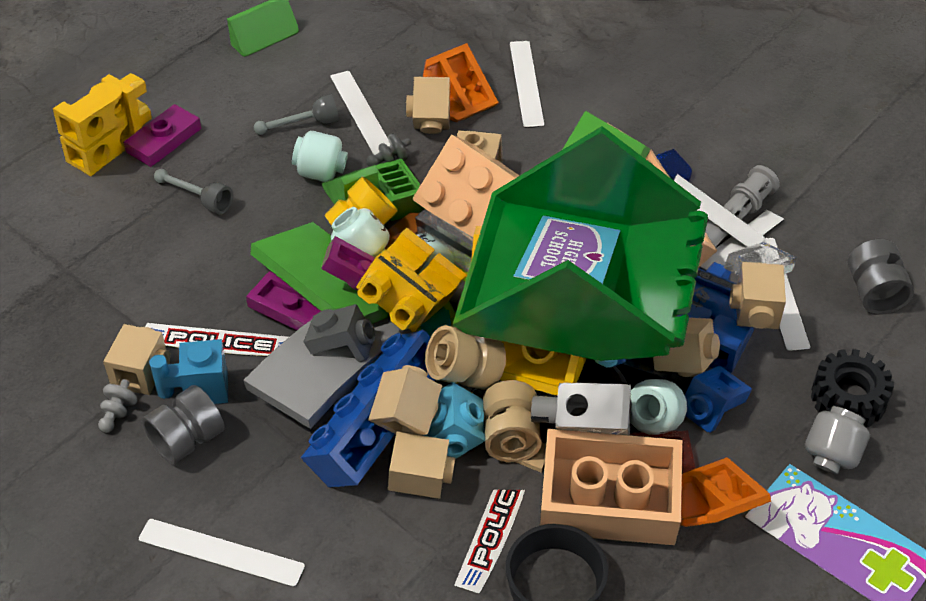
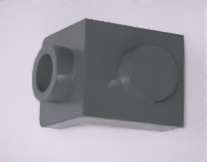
M354 304L336 310L326 309L314 315L303 342L311 354L348 345L357 361L361 362L368 358L372 343L375 340V331L371 321L365 319L358 305Z

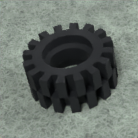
M845 349L838 350L837 356L833 353L828 354L825 361L822 360L818 366L811 389V399L816 401L815 409L818 413L823 410L831 411L833 406L849 410L865 419L864 426L866 428L872 426L874 420L878 422L886 411L894 388L890 370L883 371L886 364L881 360L874 364L872 362L874 355L868 352L865 358L859 357L860 350L852 349L851 355H847ZM848 382L856 384L864 389L867 394H849L843 391L837 383Z

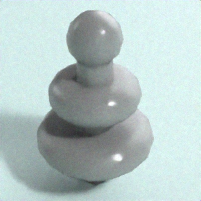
M125 379L121 381L120 385L108 384L103 388V394L109 400H104L100 405L101 410L106 413L104 418L100 419L98 423L99 429L102 432H111L114 429L115 418L126 416L127 410L124 406H132L137 402V396L128 389L130 382Z

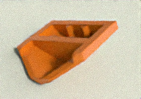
M467 43L426 59L423 77H450V120L459 122L498 105L499 102Z
M726 457L682 474L680 525L688 527L719 522L771 502V495Z

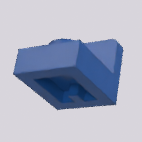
M721 366L705 371L693 377L684 395L687 401L685 416L705 431L712 432L716 430L724 412L747 401L752 388Z

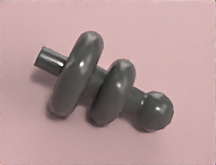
M390 134L388 137L390 146L381 143L378 146L379 153L367 157V165L373 166L378 165L382 161H394V155L398 159H403V161L407 160L408 154L405 147L411 144L410 139L406 138L401 141L396 134Z

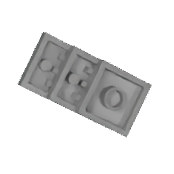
M390 317L373 323L375 340L372 343L367 360L358 362L348 345L311 354L303 342L312 321L310 320L273 350L243 381L248 391L311 429L333 404L336 405L341 398L354 390L359 383L357 380L359 374L367 366L375 363L382 354L381 346L388 338L397 333L403 335L412 331L408 328L401 330L391 322Z

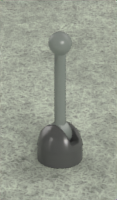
M329 94L318 98L313 104L311 111L266 123L264 121H257L253 129L256 134L263 135L268 129L312 117L320 123L331 124L338 122L339 116L333 95Z
M158 169L154 173V179L158 183L168 182L200 195L202 205L216 214H224L232 204L233 190L227 185L213 182L201 188L168 175V172L164 169Z

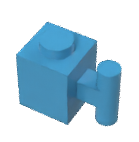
M222 339L179 343L178 364H167V360L163 355H155L150 359L149 364L157 394L160 398L166 399L174 394V387H182L184 391L190 386L196 385L209 396L214 404L228 403V369Z

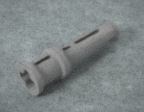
M763 165L753 167L748 174V179L744 183L737 184L732 189L730 200L723 207L740 220L747 214H754L761 208L765 197L774 194L778 190L779 179L777 175ZM711 220L707 222L706 234L716 247L729 233Z

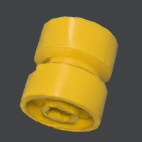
M362 176L347 191L349 198L347 200H338L325 214V217L332 225L334 220L351 207H356L357 209L366 208L370 209L380 222L385 225L398 210L372 182Z

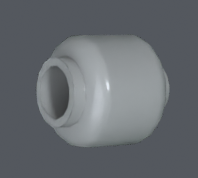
M833 406L831 411L818 413L805 441V449L815 457L813 465L833 474H838L840 468H856L870 439V432L863 425L865 419L849 410Z

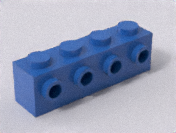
M425 330L403 335L397 333L388 338L381 346L382 354L375 363L367 366L357 378L359 383L354 390L337 402L333 409L335 412L333 417L310 437V446L301 456V459L328 487L358 485L395 435L368 421L383 372L402 369L405 365L415 366L427 372L425 352L431 337ZM429 374L427 375V378L435 381V379L431 378Z

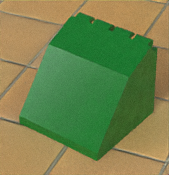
M601 126L492 192L452 325L469 335L599 361L669 355L670 348L682 347L685 342L689 321L687 314L691 310L696 284L694 278L698 274L708 214L704 211H696L700 209V200ZM542 216L620 230L603 284L569 260L529 280L513 277Z

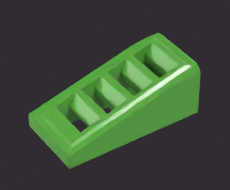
M403 159L376 165L379 190L398 210L390 219L391 221L404 218L410 212H426L425 208L412 200L420 187V183Z

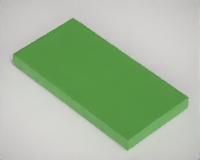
M314 222L251 243V255L319 310H336L357 304L365 319H369L372 324L390 317L389 313L378 304H368L357 295V290L351 288L343 280L321 269L327 247L331 242V235Z

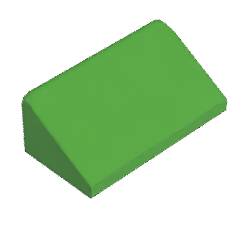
M268 0L227 18L231 46L243 57L249 56L299 32L289 0Z

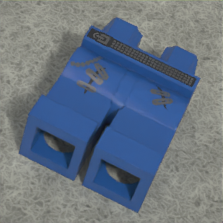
M714 262L706 271L698 269L697 277L694 278L696 284L691 310L687 315L689 318L713 319L714 334L719 336L720 350L729 353L727 359L716 358L709 367L721 366L732 374L755 327L737 326V309L730 308L731 285L737 283L730 281L731 271L728 267Z

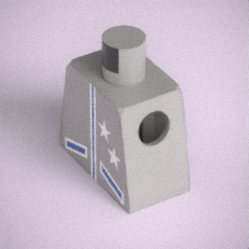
M559 383L558 397L533 396L531 422L555 423L556 430L629 436L631 385ZM576 408H584L586 410L580 416L570 414Z

